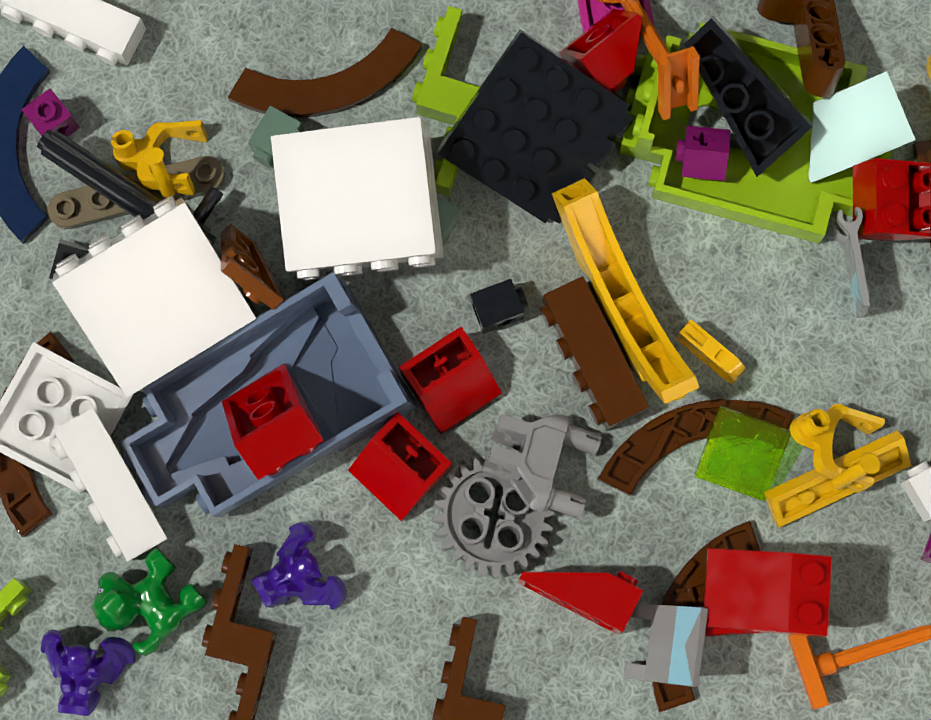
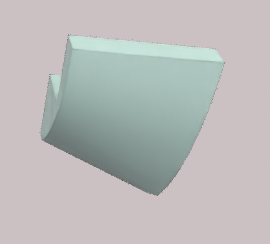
M887 71L842 89L832 96L813 102L808 179L812 183L916 140Z

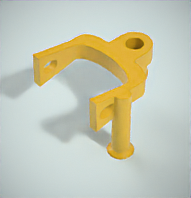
M202 120L154 123L146 132L144 139H134L133 134L128 130H119L112 135L113 155L118 166L124 170L137 171V176L143 188L160 190L164 197L174 196L175 193L194 196L195 188L189 173L168 174L163 162L164 152L160 149V146L170 137L207 143L208 135Z
M834 404L825 411L814 409L810 413H803L795 418L790 425L792 438L800 445L813 450L815 470L819 474L832 479L834 488L841 490L847 487L858 494L874 485L875 478L867 476V474L879 472L881 464L878 457L868 452L864 453L861 460L849 468L838 467L834 462L832 453L833 436L839 419L870 435L884 426V418L864 413L842 404Z

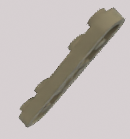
M201 156L166 165L168 174L189 173L195 188L194 196L175 193L172 196L174 200L180 197L183 200L206 195L211 186L219 190L225 180V171L221 163L211 156ZM137 173L126 176L142 187ZM89 186L61 192L55 195L48 205L50 220L62 229H74L129 214ZM160 190L148 191L160 200L167 198L161 194Z

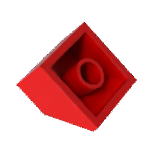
M612 9L561 50L559 54L602 85L616 92L626 84L627 80L625 78L634 72L642 18L638 13Z

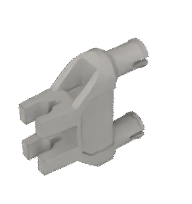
M501 414L498 424L494 427L491 440L518 450V452L492 445L490 453L485 458L482 471L510 481L518 495L531 509L538 512H546L547 509H551L579 520L585 508L584 504L587 497L559 489L553 481L561 449L565 445L595 456L601 443L599 440L602 439V434L572 425L569 417L562 414L551 415L531 423Z

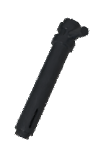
M48 129L36 146L42 150L41 155L134 217L140 215L144 220L155 213L153 206L162 201L58 130L53 132ZM213 186L210 187L193 213L194 218L211 245H213L217 237L210 233L211 229L205 226L204 223L223 196V193Z

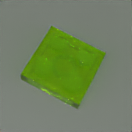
M720 405L694 476L765 502L764 492L771 488L791 437L790 430Z

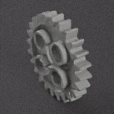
M475 458L472 462V471H469L463 464L459 466L460 479L452 474L448 475L447 481L452 488L443 486L439 488L438 493L446 500H436L433 505L434 508L442 511V514L433 516L432 522L443 525L442 528L435 532V538L446 537L447 541L441 548L442 552L450 549L455 551L451 560L452 563L459 561L461 558L466 560L464 565L465 572L475 565L478 566V577H482L486 569L491 568L494 579H497L501 568L504 567L507 574L512 576L515 571V563L523 570L528 567L526 555L531 559H538L540 554L534 546L543 548L547 546L548 541L541 534H549L553 531V527L544 523V520L552 518L554 512L550 510L546 512L535 511L528 507L525 502L523 510H510L506 505V497L510 495L519 496L511 482L482 471L483 467L478 459ZM499 485L502 487V494L498 504L497 517L502 519H498L493 528L490 548L485 549L484 540L490 521L486 515H488L493 506L495 488ZM474 487L483 488L488 494V500L484 503L474 502L470 498L469 490ZM465 523H474L479 527L481 536L477 539H468L462 534L461 526ZM502 531L512 532L517 539V545L512 548L502 546L498 540V534Z

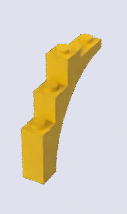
M584 178L552 193L577 263L591 280L605 318L616 330L630 368L642 382H648L665 404L682 399L688 393L698 389L699 385L696 376L670 342L633 276L606 216L597 190Z

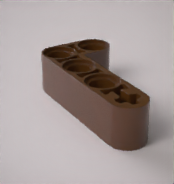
M759 0L757 11L762 17L772 21L793 23L805 90L813 96L820 98L832 96L837 88L846 62L835 1Z

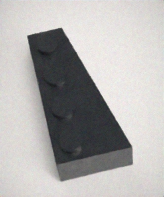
M714 16L684 43L686 48L694 46L699 54V73L712 93L723 117H725L741 150L746 155L756 177L812 128L813 122Z

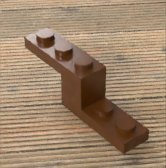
M234 544L232 552L227 551L224 556L221 573H225L226 577L223 588L217 587L215 591L212 610H216L213 625L208 624L205 628L202 647L207 648L205 656L249 666L248 672H242L238 680L236 695L241 696L238 710H231L228 720H255L277 633L234 623L253 552L249 547Z
M462 617L461 625L453 623L449 646L456 647L453 662L445 660L440 683L447 684L444 699L437 698L432 720H503L506 705L461 695L477 624L476 619Z

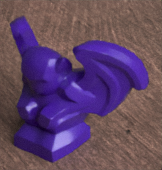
M308 521L298 522L290 526L289 531L291 533L277 552L279 562L271 570L265 571L252 579V583L266 608L277 607L288 602L290 597L298 596L302 600L303 605H329L331 610L338 608L347 596L345 584L336 575L329 576L326 582L319 579L322 577V574L320 573L318 561L309 552L308 547L306 548L307 542H311L316 538L314 526Z
M55 629L48 630L41 640V652L46 653L53 676L60 678L62 695L59 698L58 713L89 716L99 704L100 693L97 689L100 684H112L121 674L127 663L134 664V648L129 641L123 638L108 637L100 644L105 653L96 656L97 650H91L86 646H63V634Z

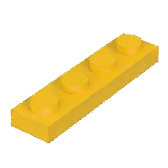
M898 430L834 459L838 467L847 469L860 461L864 453H873L878 457L881 464L878 473L867 474V476L875 478L874 483L911 466L905 438ZM815 469L764 492L772 519L778 528L855 493L847 487L837 490L832 484V479L819 474Z

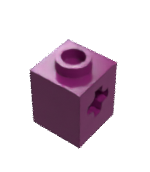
M51 88L21 109L41 136L48 129L55 132L60 128L58 131L68 137L80 128Z
M687 126L685 140H678L676 161L683 162L681 177L725 181L730 147V130Z

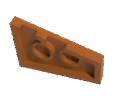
M230 223L221 232V272L243 287L244 293L254 303L259 304L262 301L274 310L284 299L256 242Z

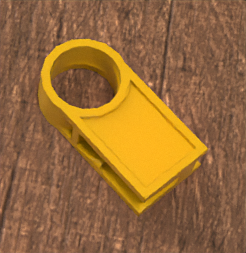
M692 319L678 333L676 339L725 381L731 384L735 383L746 370L744 364L733 353Z

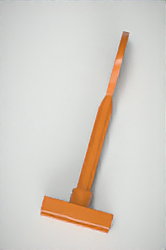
M597 0L605 3H621L625 11L638 13L642 18L640 36L658 65V112L662 119H670L671 109L687 105L691 112L698 110L700 56L694 46L670 53L638 0Z
M931 625L912 628L833 654L827 651L815 655L807 636L787 635L811 708L815 710L829 705L822 677L837 673L839 668L931 639Z

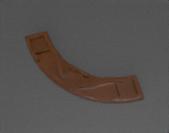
M391 28L379 45L365 58L353 66L329 76L307 80H286L266 76L245 67L228 95V100L262 114H265L269 106H272L295 118L318 117L337 113L376 96V93L396 81L413 63L423 47L421 43Z
M51 331L36 343L70 362L75 361ZM0 453V498L11 522L21 537H25L52 516L53 513L38 488L34 470Z
M715 399L684 405L656 417L633 433L612 455L597 480L631 496L642 477L659 460L684 445L707 438L740 437L760 441L779 448L795 414L756 401Z
M747 521L727 530L702 547L674 578L661 605L702 608L704 605L707 549L761 551L751 522ZM652 682L658 712L695 700L691 686Z

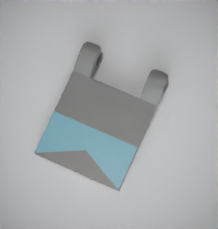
M855 207V221H845L843 210H839L837 223H834L832 233L836 241L844 248L856 318L858 319L864 318L871 303L857 234L863 214L859 207ZM838 225L846 233V235H842L841 233H839Z
M637 603L631 617L651 621L646 665L625 663L624 678L699 687L708 609Z

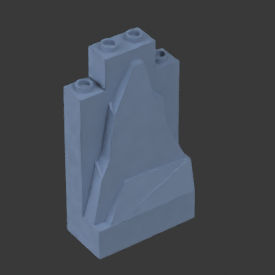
M332 272L280 303L274 310H268L258 316L257 319L142 388L146 395L143 398L146 409L152 417L157 416L158 419L120 441L125 449L122 457L128 468L132 472L136 471L143 483L140 485L141 493L149 504L154 503L155 507L166 508L193 491L198 490L199 493L196 494V500L204 513H210L212 517H223L333 451H343L377 432L397 412L405 416L417 409L418 406L348 283ZM285 363L311 411L324 441L320 442L311 453L305 456L299 455L287 462L280 472L271 476L266 475L257 480L233 444L222 401Z

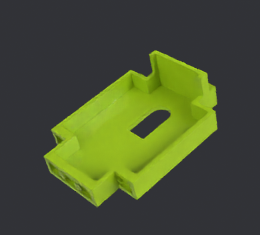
M700 22V25H699L698 30H699L705 23ZM726 29L812 121L813 102L822 98L813 96L805 90L797 48ZM690 32L688 39L691 38L695 33ZM667 35L665 46L670 53L678 51L681 39ZM649 50L646 56L639 54L634 75L639 76L640 80L637 89L630 87L626 100L630 104L628 109L637 118L622 139L616 136L615 141L622 143L619 154L660 165V167L653 165L648 186L654 188L652 199L818 244L825 237L831 211L838 213L839 210H843L844 215L853 217V166L812 183L808 179L812 128L758 177H756L743 150L729 147L725 181L681 177L683 162L676 161L678 140H685L688 117L691 111L687 105L671 109L670 119H662L658 112V65ZM846 61L834 93L865 81L868 66ZM699 73L698 108L706 106L719 109L712 93ZM892 150L869 160L875 158L890 159Z

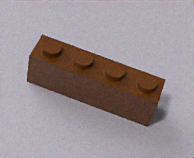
M579 277L544 294L542 299L544 306L539 308L540 313L548 328L553 325L555 326L560 336L559 339L555 340L564 360L571 358L577 370L572 373L573 379L581 393L587 390L593 402L588 408L597 425L603 423L608 431L646 413L649 405L584 277Z

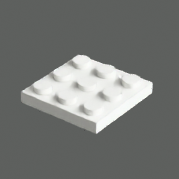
M33 342L0 401V453L79 493L69 475L75 468L68 457L60 459L50 441L56 437L53 429L94 408L107 433L111 436L133 394L126 397L118 386Z

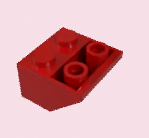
M875 158L853 166V221L856 220L855 207H859L863 214L862 222L857 232L858 239L878 241L931 239V163Z
M462 326L399 366L401 376L440 434H443L502 395L483 357Z
M397 412L369 441L348 471L402 522L453 467L452 463Z

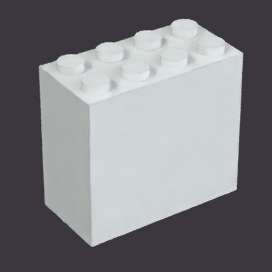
M421 117L271 136L286 272L297 274L298 279L309 281L322 279L326 276V272L334 271L335 275L352 276L363 274L362 267L371 266L372 270L385 272L399 270L398 263L408 262L409 266L414 268L435 265L436 258H444L429 126Z
M172 196L167 197L153 206L154 214L144 220L140 215L132 218L121 226V234L110 239L108 234L104 235L89 245L88 254L79 259L76 254H73L56 265V273H54L52 280L53 285L126 397L131 396L257 319L235 282L221 272L219 256L182 197L174 200Z

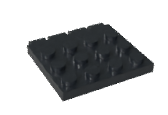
M520 29L438 147L437 154L540 221L546 223L551 218L560 224L562 220L552 193L584 178L590 183L596 173L587 167L588 163L590 162L594 166L601 168L617 146V143L610 139L608 135L612 133L622 139L637 117L627 110L630 106L628 101Z

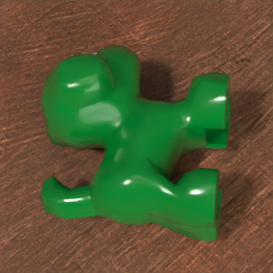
M157 548L153 549L145 559V563L149 568L145 578L132 585L115 572L105 573L98 579L97 594L92 603L96 619L107 631L115 632L129 626L138 615L146 620L151 630L148 638L133 643L134 650L143 656L155 652L164 638L181 625L184 618L201 610L208 603L205 597L192 584H187L181 589L179 594L180 603L173 601L165 582L176 569V566Z

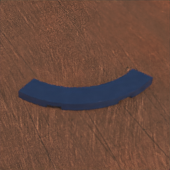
M24 46L13 56L0 74V217L23 244L49 218L33 200L20 171L19 127L23 115L21 109L29 104L35 91L51 73Z

